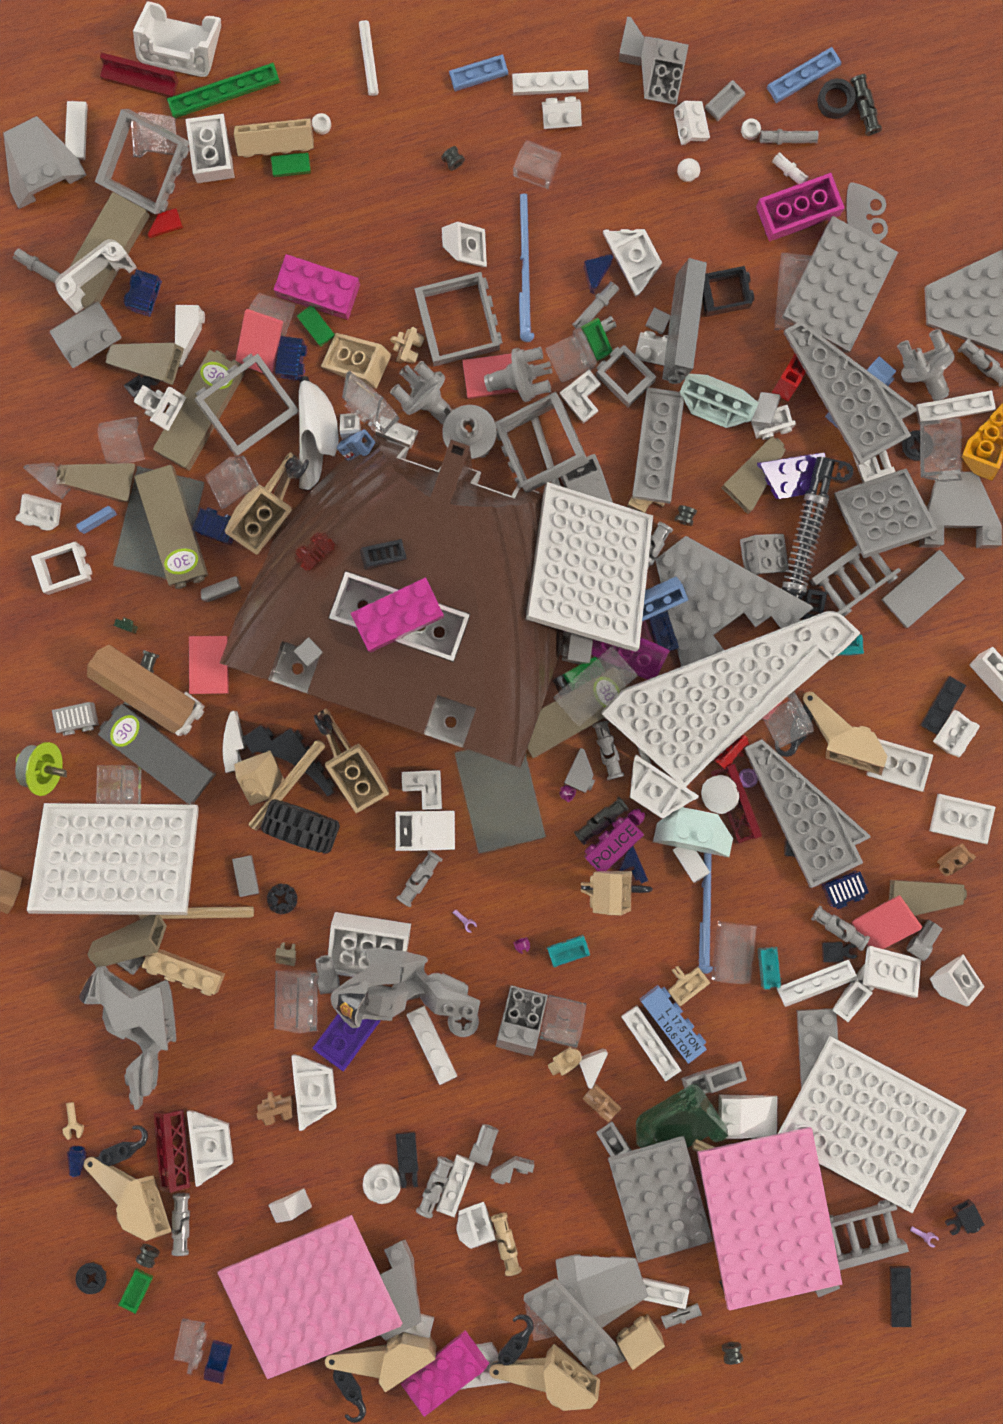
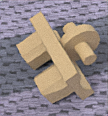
M411 327V329H407L405 337L403 332H399L398 337H391L390 341L395 344L393 350L396 352L399 350L396 362L411 364L416 362L418 353L410 350L411 345L421 347L424 337L417 333L416 328Z
M569 1047L553 1057L554 1061L548 1064L552 1075L559 1072L561 1075H564L580 1064L582 1060L581 1053L577 1049Z

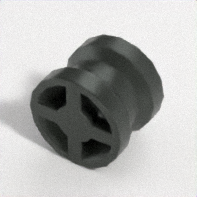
M456 146L450 147L441 156L443 162H447L450 171L457 169L465 161L464 156L458 153Z
M679 505V513L675 516L674 520L680 524L692 526V519L696 515L697 510Z
M143 1244L140 1248L141 1253L136 1257V1262L144 1267L153 1268L154 1260L159 1256L160 1251L152 1245Z
M728 1342L722 1345V1351L725 1353V1364L734 1365L743 1362V1355L740 1353L741 1343Z

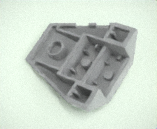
M37 116L3 133L10 192L19 209L36 201L33 194L63 179H66L71 184L87 176L79 159Z
M574 1254L556 1259L558 1281L601 1328L648 1297L636 1258L613 1256L607 1258L596 1255L590 1257Z

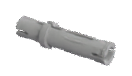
M778 129L777 131L761 130L760 143H777V145H781L782 143L818 142V131H782V129Z
M20 248L14 253V260H17L27 266L28 270L37 272L53 283L61 275L39 261V258L36 256L32 257Z
M610 281L605 289L595 296L596 299L572 324L575 329H579L578 331L582 332L581 326L589 323L604 306L606 307L609 304L608 301L619 291L616 284Z

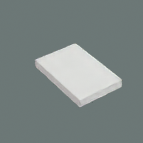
M878 739L888 756L882 776L868 771L866 776L923 792L933 755Z
M937 794L929 831L988 844L995 807Z
M868 946L863 985L917 998L921 959Z

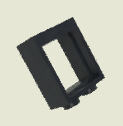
M745 266L705 274L702 297L705 317L751 307L755 297L753 290H750L749 287L751 278L749 271L746 272ZM739 277L744 302L715 307L710 283Z

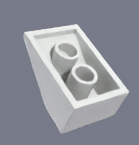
M224 114L186 119L192 170L197 183L235 178Z
M719 1095L718 1134L720 1137L744 1139L777 1134V1096Z

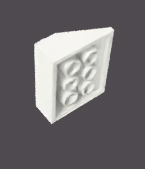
M335 912L331 923L328 956L333 958L335 973L354 977L368 968L369 964L365 955L366 949L384 948L407 952L411 924Z

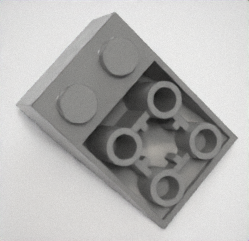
M645 36L641 55L644 99L677 105L689 45Z
M595 454L587 456L589 463L561 476L565 488L613 503Z
M510 986L495 1047L533 1056L538 1042L548 995Z

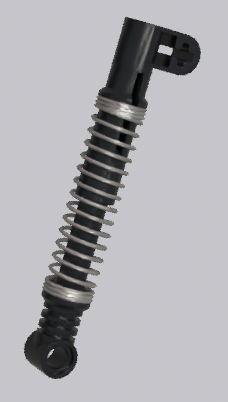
M826 457L816 458L809 490L805 492L804 496L806 502L802 504L805 506L804 510H801L803 515L799 516L802 518L801 522H798L800 527L796 528L799 530L798 534H795L797 539L793 540L799 543V547L792 546V548H796L798 551L797 553L790 552L796 555V559L789 558V560L795 561V564H787L794 567L793 571L786 570V572L792 573V576H784L791 580L790 582H783L782 590L799 599H802L806 594V586L808 584L802 580H809V577L804 574L811 573L807 569L812 568V565L809 563L814 561L810 557L815 556V553L812 551L817 549L815 544H818L816 539L820 537L818 532H821L819 527L823 525L821 523L824 520L822 515L826 513L824 509L827 508L829 501L828 490L830 482L843 484L848 482L853 475V467L847 462ZM834 465H838L837 471L845 469L847 474L841 477V473L837 472L835 477H832ZM822 483L819 495H816L818 484Z

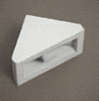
M359 412L340 414V435L342 440L361 431Z
M600 1049L582 1056L580 1066L587 1085L591 1089L608 1054L606 1049Z
M305 1189L269 1204L276 1223L293 1220L312 1207Z

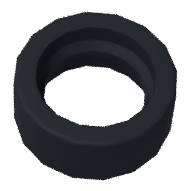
M836 78L826 82L820 90L817 100L821 113L832 119L842 118L847 115L855 102L854 88L844 79ZM838 89L845 93L847 103L843 108L837 109L828 105L825 97L829 90Z

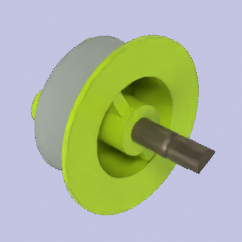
M44 742L38 746H27L16 756L15 773L17 782L24 787H28L35 795H47L55 788L60 776L67 777V770L62 769L61 752L53 743Z

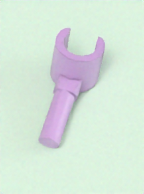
M455 910L453 914L464 923L467 932L471 933L472 931L467 926L470 923L476 926L474 920H468Z
M913 1226L910 1229L913 1233L921 1236L930 1247H935V1245L930 1243L932 1238L939 1240L931 1232L924 1233Z

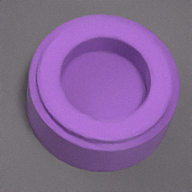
M743 769L739 772L743 787L750 788L757 783L758 778L754 770Z

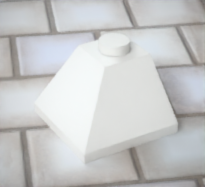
M455 222L442 228L443 247L457 261L487 267L485 229L461 222Z
M960 955L937 970L930 978L940 996L964 1006H969L984 988V985L964 955Z

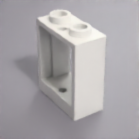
M72 542L31 556L43 593L49 595L91 581L90 575L92 570L90 565L85 562L86 552L82 545L80 546V544ZM73 550L81 575L53 584L45 559Z

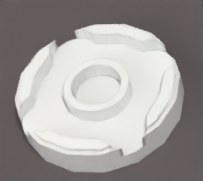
M717 775L706 780L701 794L702 800L709 810L717 814H723L734 809L738 804L739 792H737L735 782L729 777Z
M383 1163L374 1165L364 1175L362 1184L364 1193L368 1199L379 1204L391 1202L400 1192V1174L391 1165Z

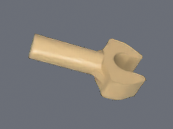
M74 1102L66 1103L68 1125L63 1128V1134L69 1140L72 1137L71 1129H75L77 1138H80L84 1131V1125L76 1122Z

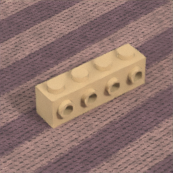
M310 118L235 126L234 129L238 156L270 155L273 152L289 153L293 150L308 151L314 147Z
M159 949L157 953L146 955L142 965L149 974L164 975V979L168 981H180L183 983L182 986L189 989L194 987L201 989L200 992L211 996V994L215 995L219 991L225 973Z

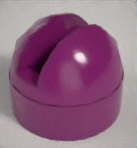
M565 785L561 787L560 797L570 802L576 794V789Z
M634 809L628 814V818L636 826L640 825L645 818V813L640 812L641 809Z
M527 937L518 939L513 943L516 951L523 954L522 950L528 952L530 949Z

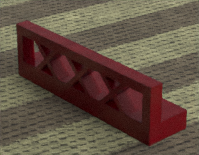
M101 52L100 59L103 63L100 74L101 80L169 98L175 96L179 80L174 71Z
M730 764L725 769L720 768L712 771V777L727 771L728 777L737 786L739 805L735 807L742 810L740 821L734 819L731 814L732 810L726 813L737 843L740 844L750 839L761 837V831L735 764ZM741 824L748 827L751 835L740 838L738 830Z
M184 1110L155 1112L154 1125L160 1190L171 1193L190 1188ZM178 1115V1123L174 1128L171 1125L170 1117ZM176 1134L180 1136V1142L177 1147L173 1145L172 1141ZM177 1154H180L182 1158L179 1166L174 1164ZM181 1173L184 1184L176 1186V1178Z

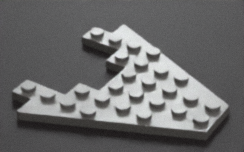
M1002 249L924 288L927 326L940 329L964 340L970 338L972 343L1003 354Z
M687 536L655 559L661 583L677 576L688 598V601L668 609L673 634H675L674 638H676L675 642L678 644L676 646L681 667L724 651L713 635L743 613L747 615L755 627L772 616L782 629L800 622L799 619L813 609L808 603Z

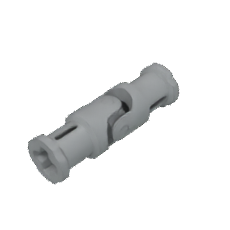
M968 338L957 351L965 354L972 364H975L987 377H992L999 383L998 386L1001 388L1003 386V369L1000 367V363L990 355H985V351L975 346L971 339ZM990 362H992L993 366L990 369L985 370V368L989 366Z
M660 521L654 534L651 535L648 567L654 563L665 545L664 541L669 533L673 531L671 527Z
M607 720L593 724L592 727L595 728L598 739L596 741L600 746L603 765H606L609 775L607 779L611 780L624 776V773L621 772L619 766V755L616 746L613 744L614 738L610 735L609 721ZM612 753H615V755L612 758L604 757V755H610Z
M428 850L425 860L417 866L415 872L407 881L401 895L396 897L408 907H411V902L415 896L420 894L428 879L431 878L438 862L443 860L430 850Z
M821 906L817 908L811 918L812 921L819 922L825 926L826 930L835 934L843 941H849L857 946L860 951L865 948L870 939L869 936H864L854 926L843 921L835 914L831 915L823 910Z
M442 1156L437 1158V1166L432 1171L427 1188L423 1192L421 1205L416 1209L418 1214L426 1218H432L434 1206L439 1202L440 1194L448 1180L447 1174L450 1167L454 1165L453 1161Z
M189 1193L173 1194V1256L189 1254V1249H187L190 1211L188 1210Z

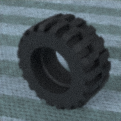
M273 799L269 802L261 830L265 834L287 843L328 854L332 850L340 825L337 820Z

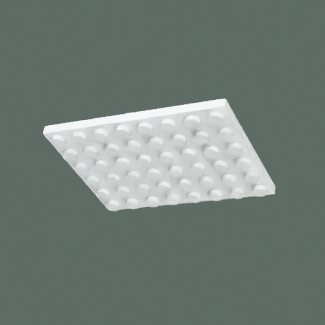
M547 482L544 486L526 619L636 652L640 645L653 516Z
M44 803L28 900V913L187 915L199 811L198 805Z
M829 1036L778 1134L811 1127L819 1164L913 1213L966 1109Z

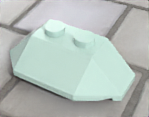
M688 374L680 390L691 414L725 428L751 421L759 404L743 389L709 375Z
M681 807L657 823L653 842L729 858L733 837L718 814Z

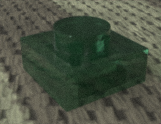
M124 617L122 620L116 619L113 625L136 634L138 629L137 626L133 625L134 621Z

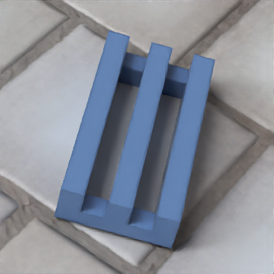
M107 506L76 526L80 532L85 534L117 514L112 507Z

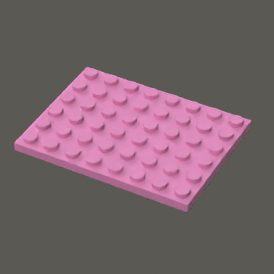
M811 1127L697 1152L728 1310L842 1285Z
M352 1215L230 1265L218 1272L267 1379L399 1328L403 1324Z

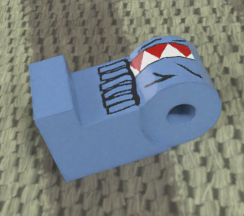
M364 429L343 439L337 445V450L346 460H351L361 454L362 456L368 455L375 441ZM363 437L366 438L367 443L361 441Z

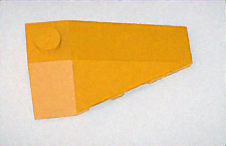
M1003 403L967 441L962 454L963 460L974 474L991 481L1000 469L1003 460Z

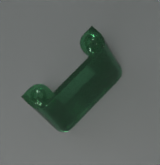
M692 1084L643 1112L637 1118L636 1141L640 1148L684 1136L687 1148L692 1146L696 1139L701 1141L710 1136L712 1141L719 1142L728 1137V1129L704 1091L697 1084Z

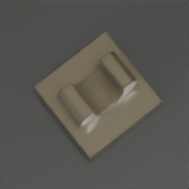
M283 942L280 948L276 950V963L295 966V944H292L290 950H286L285 943Z

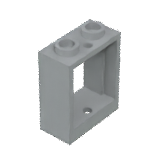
M623 345L621 348L617 347L610 354L611 358L607 362L604 360L598 365L596 377L628 408L646 391L647 387L649 388L655 382L656 376ZM622 355L645 376L628 395L605 373Z

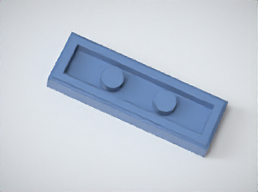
M502 54L451 70L449 75L454 91H458L508 75V69Z

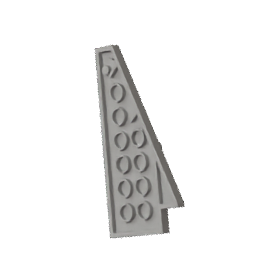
M802 321L784 330L783 333L859 465L911 436L902 419L916 412V407Z
M759 740L744 747L745 753L810 888L863 863L855 845L871 838L866 831L766 742Z

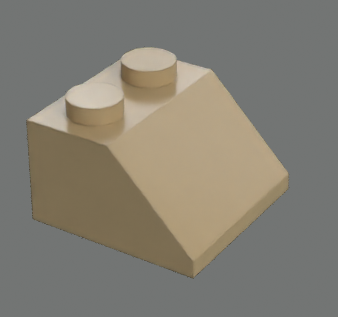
M271 751L234 764L236 779L250 806L269 799L284 781Z
M648 1314L645 1317L640 1316L634 1321V1325L622 1329L616 1337L617 1343L632 1370L665 1347L661 1332Z

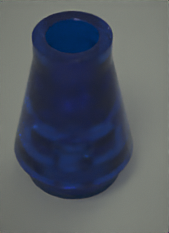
M71 1146L67 1152L69 1175L72 1177L81 1175L87 1154L83 1146Z

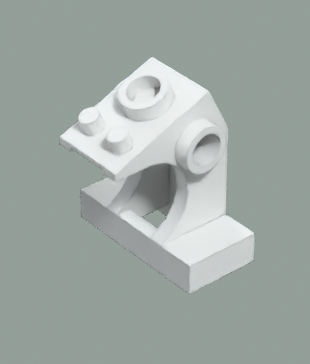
M142 385L134 402L146 410L145 414L151 417L150 421L168 431L187 397L171 387H168L166 392L163 393L159 390L154 392ZM167 405H170L166 413H163Z

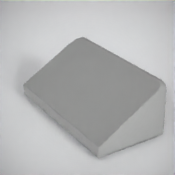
M234 576L201 589L202 600L210 602L241 590L238 578Z

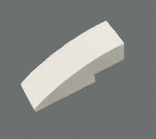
M237 711L230 712L224 733L223 761L225 773L235 771L234 764L241 762L239 750L246 749L245 742L242 739L244 736Z
M865 964L856 974L857 979L849 983L833 1008V1011L847 1022L851 1020L873 993V987L863 985Z

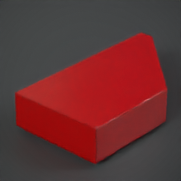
M177 208L157 215L148 232L149 238L183 228Z

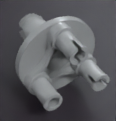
M935 329L929 333V337L935 347L934 350L922 353V349L917 348L916 352L915 349L912 350L908 340L899 343L897 348L903 357L904 368L901 371L903 380L906 382H924L932 396L931 398L934 401H939L949 395V388L947 387L943 372L953 362L954 353L949 344L945 342L941 330Z
M541 347L526 351L514 348L511 353V364L503 370L484 376L486 389L488 392L507 388L515 391L518 390L524 402L531 401L535 395L551 392L548 380L532 384L536 377L552 374V368L544 370V368L550 367L551 363L549 361L538 365H529L527 363L543 359Z
M424 361L419 362L414 369L420 376L408 365L404 366L405 371L401 369L399 374L411 384L412 392L408 395L397 384L392 388L390 394L401 403V407L407 415L413 414L420 409L426 410L444 425L445 419L453 411L449 404L441 397L439 390L444 383L445 376L440 371L433 372Z
M475 405L460 406L454 409L445 419L443 439L447 448L450 440H454L470 446L471 459L484 458L494 445L496 425L492 416L485 409ZM470 425L473 428L472 432L469 433L464 427Z

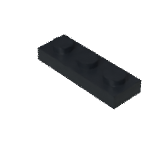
M948 676L919 726L938 735L967 685Z
M890 1266L891 1327H912L911 1268L909 1266Z

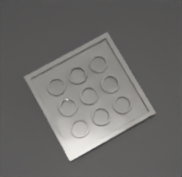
M907 468L834 493V498L863 558L937 534L938 529Z

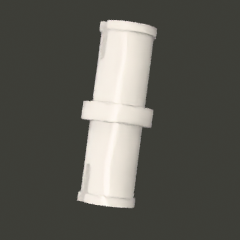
M780 152L774 157L772 163L779 167L786 177L789 176L798 184L807 181L808 176L796 167L797 164L791 163Z

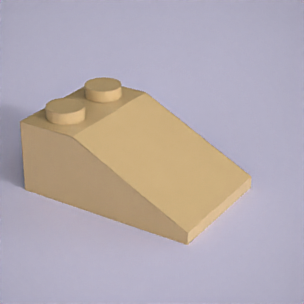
M336 333L321 367L361 385L377 389L391 354L381 344Z

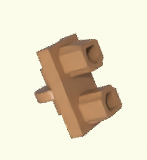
M961 843L938 859L937 862L941 865L939 870L948 877L972 862L976 856L968 852L967 848Z
M596 1083L583 1097V1100L608 1123L621 1110V1106Z
M272 1091L268 1092V1098L262 1100V1104L257 1105L258 1120L262 1119L267 1126L275 1122L274 1115L277 1114L281 1115L282 1120L291 1119L293 1101L291 1095L282 1098L281 1095L274 1096Z

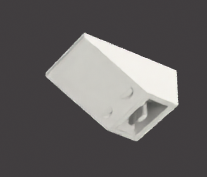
M455 811L396 812V851L455 849Z

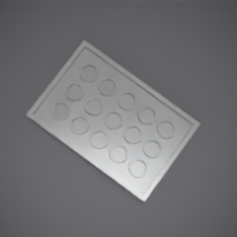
M832 216L782 318L794 325L802 321L835 347L849 353L898 252Z
M684 1136L608 1158L638 1263L713 1241Z

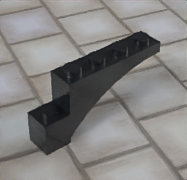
M260 725L242 737L252 754L271 751L273 756L286 760L295 766L310 749L309 745L305 746L302 742L304 737L298 729L295 731L293 728H290L273 740L274 734L268 726L265 728L264 725ZM314 760L305 773L321 787L327 796H330L336 792L334 790L336 785L330 777L326 778L323 773L325 769L319 761L316 763Z

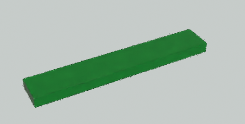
M273 62L167 99V102L175 119L278 84L280 80Z

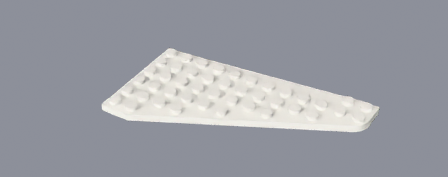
M827 611L620 691L601 713L672 778L686 787L713 759L830 659H834L848 647L860 632L841 614Z

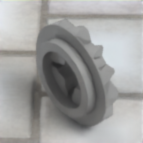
M478 1015L477 1019L466 1018L472 1022L466 1023L464 1029H462L460 1022L455 1021L460 1020L462 1017L449 1016L448 1026L452 1033L459 1037H468L478 1028Z

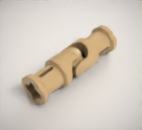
M499 1213L493 1215L491 1221L495 1226V1238L500 1257L504 1260L506 1276H513L522 1272V1269L518 1264V1252L512 1230L509 1229L506 1219L507 1213Z

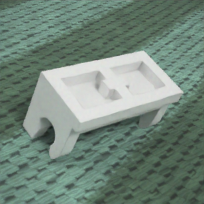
M382 416L380 417L379 425L375 428L376 435L410 447V449L418 434L417 430Z

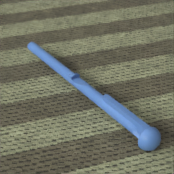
M520 194V260H523L522 293H519L520 338L524 342H530L533 340L534 334L531 333L528 205L527 194Z
M704 853V864L710 873L703 877L702 888L704 887L703 922H700L698 967L702 973L708 974L713 970V966H710L711 854Z

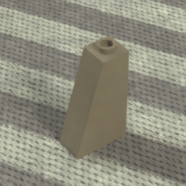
M175 343L111 344L105 363L173 385L184 348Z
M772 436L721 487L747 514L754 509L767 485L764 479L766 476L762 469L758 468L757 462L781 459L786 450L783 442Z
M135 464L60 465L56 472V484L118 502H128Z
M890 880L889 900L900 895L915 916L963 905L967 897V891L962 884Z
M149 915L93 941L87 955L97 968L157 953L167 926L160 915Z

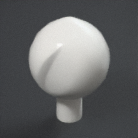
M691 158L681 161L677 169L679 178L684 182L693 181L700 174L699 163Z

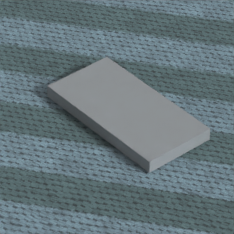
M938 550L881 600L903 626L908 628L965 578L943 552Z

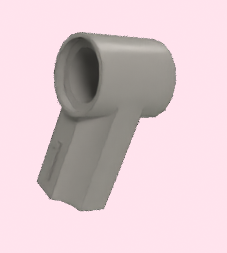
M927 919L918 935L911 939L906 950L922 961H925L931 954L932 945L942 931V928Z
M324 955L316 959L320 995L333 993L335 989L340 987L339 977L335 973L333 958Z
M488 1124L482 1125L477 1142L474 1143L469 1160L488 1166L493 1151L492 1147L498 1133L497 1128Z

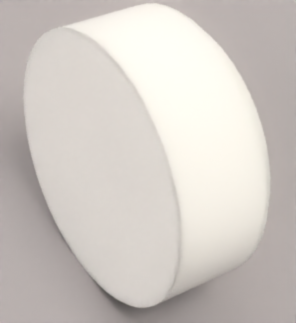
M320 113L313 117L312 126L314 131L318 134H326L330 131L331 121L326 114Z
M755 119L746 120L741 128L742 136L748 140L757 138L761 130L760 123Z

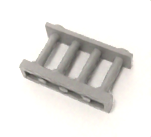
M856 546L810 579L809 582L813 587L817 584L822 586L838 607L839 611L837 613L845 617L852 611V606L886 581L890 584L897 579L898 576L896 574L901 571L900 568L891 571L879 554L872 555V559L886 576L876 583L859 560L858 554L861 552L858 546ZM848 561L855 566L870 587L862 594L844 572L845 568L843 565ZM832 573L835 576L838 575L855 598L849 604H844L828 582V576Z
M883 1200L878 1202V1205L834 1217L829 1215L840 1270L909 1252L906 1242L903 1239L897 1238L890 1212L897 1210V1206L894 1203ZM883 1214L890 1238L888 1243L881 1244L878 1242L872 1216ZM865 1220L871 1242L869 1248H860L853 1221ZM846 1224L852 1246L851 1253H841L835 1226Z

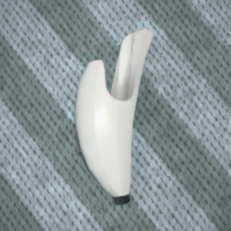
M301 376L299 379L300 463L302 467L305 460L308 459L309 464L304 474L300 477L299 489L305 491L314 487L320 479L323 454L335 456L338 445V425L332 404L326 394L317 385L311 383L309 377Z

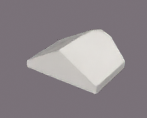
M484 1202L459 1211L456 1230L461 1242L470 1249L495 1240L493 1224Z

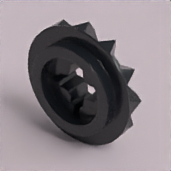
M923 431L910 432L911 436L902 442V452L905 453L907 458L914 461L924 460L932 452V440ZM914 441H916L917 444L924 443L919 448V451L917 449H911V447L914 445Z
M277 884L268 892V907L277 914H287L297 905V893L288 884ZM287 892L285 900L289 904L282 902L277 906L279 899L276 895L282 896Z
M95 1262L85 1263L76 1273V1285L83 1293L96 1294L104 1288L107 1282V1271H104L102 1265H98ZM96 1273V1281L93 1280L89 1282V1284H87L89 1279V1276L87 1274L92 1275Z

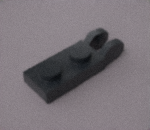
M416 1132L396 1133L401 1188H406L407 1179L405 1173L410 1172L413 1175V1187H418L417 1172L419 1168Z

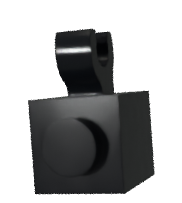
M969 1199L952 1207L956 1217L945 1221L947 1226L955 1225L954 1229L949 1231L951 1235L958 1234L961 1227L967 1234L976 1233L981 1229L980 1227L985 1225L975 1204Z

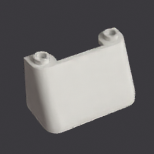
M147 1L133 30L136 57L144 64L205 77L211 70L221 29V18L206 16L202 21V26L168 19L166 11L161 5Z
M113 239L105 240L56 278L55 286L58 293L76 314L84 308L81 304V299L86 295L80 287L111 264L115 271L125 269L129 273L137 268L117 241Z

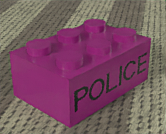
M619 817L612 824L614 828L610 832L607 830L598 837L600 841L596 845L592 843L584 851L586 853L584 857L597 871H607L644 835L629 818Z

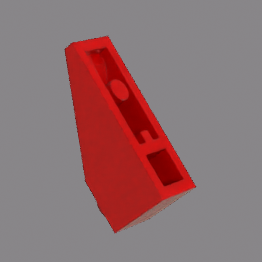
M795 353L772 393L780 395L786 401L790 400L806 373Z

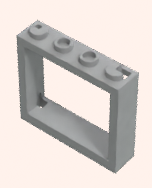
M121 109L95 182L154 214L162 213L168 206L167 199L169 194L175 188V178L182 170V160L189 152V141L130 109ZM132 120L178 144L156 203L111 179Z
M481 272L415 288L434 366L500 350V344L503 343L501 333L496 332L495 326L498 325L496 314L491 312L490 307H493L491 295L487 296L488 282L486 278L482 277ZM478 285L492 343L439 356L425 297Z
M252 354L248 355L242 360L244 364L239 367L234 365L227 370V376L224 378L221 376L217 377L211 382L213 386L208 389L203 387L195 393L197 395L194 399L235 456L241 454L299 412L259 354L255 356ZM256 363L289 409L237 446L204 399Z
M556 392L495 422L497 428L496 437L499 441L502 440V451L506 457L509 456L510 462H508L511 471L513 473L516 472L517 475L515 481L519 489L523 488L525 492H531L547 482H551L589 463L563 403ZM555 408L576 455L527 480L507 432Z

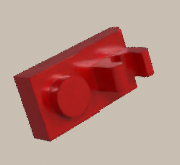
M745 735L740 736L713 761L725 769L738 755L740 757L744 756L741 750L750 745L748 738Z

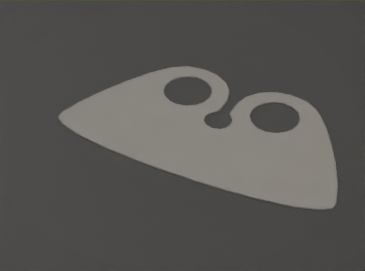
M852 182L847 190V224L880 242L888 233L886 222L881 218L867 220L866 216L867 214H872L873 216L882 214L886 208V200L878 192ZM873 199L881 201L882 207L880 210L874 211L871 209L870 202ZM878 222L883 225L884 229L881 234L873 233L872 225Z

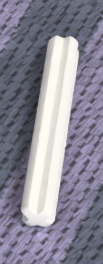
M367 20L360 21L359 29L368 93L370 96L378 95L379 92L370 26Z

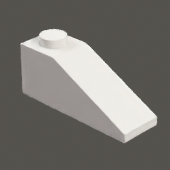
M176 305L175 344L184 348L179 364L180 367L183 366L200 334L202 323H205V313L199 305Z

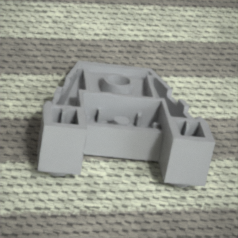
M938 472L929 503L926 507L938 530L937 534L919 539V548H939L944 545V528H976V548H997L1001 546L1002 525L980 477L973 472Z
M406 1240L400 1241L384 1250L392 1269L380 1276L403 1323L401 1327L381 1334L385 1340L421 1323L414 1257Z

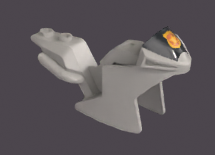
M384 948L366 949L365 955L369 967L335 989L331 995L333 1008L352 1028L360 1027L362 1019L392 1021L394 1016L405 1010L406 1001L418 997L421 998L425 1006L433 1013L444 1016L477 1019L480 1000L468 995V985H465L464 982L444 973L427 975L424 972L425 963L428 962L425 956ZM383 984H394V985H393L392 987H388V986H384Z
M99 966L86 980L79 994V999L84 1004H102L104 1006L102 1018L107 1031L121 1039L126 1037L140 1045L143 1053L126 1068L125 1083L130 1087L131 1092L129 1093V1100L131 1105L134 1104V1109L137 1110L143 1104V1097L150 1095L157 1086L158 1052L161 1049L168 1050V1043L170 1041L176 1042L172 992L168 980H164L144 990H138L111 973L106 966Z

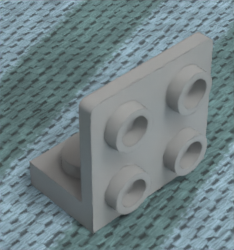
M784 534L753 535L740 539L743 565L746 570L755 575L786 572V570H789Z

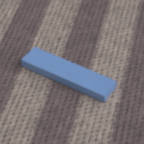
M831 47L768 84L767 89L774 101L778 103L839 67L842 62Z

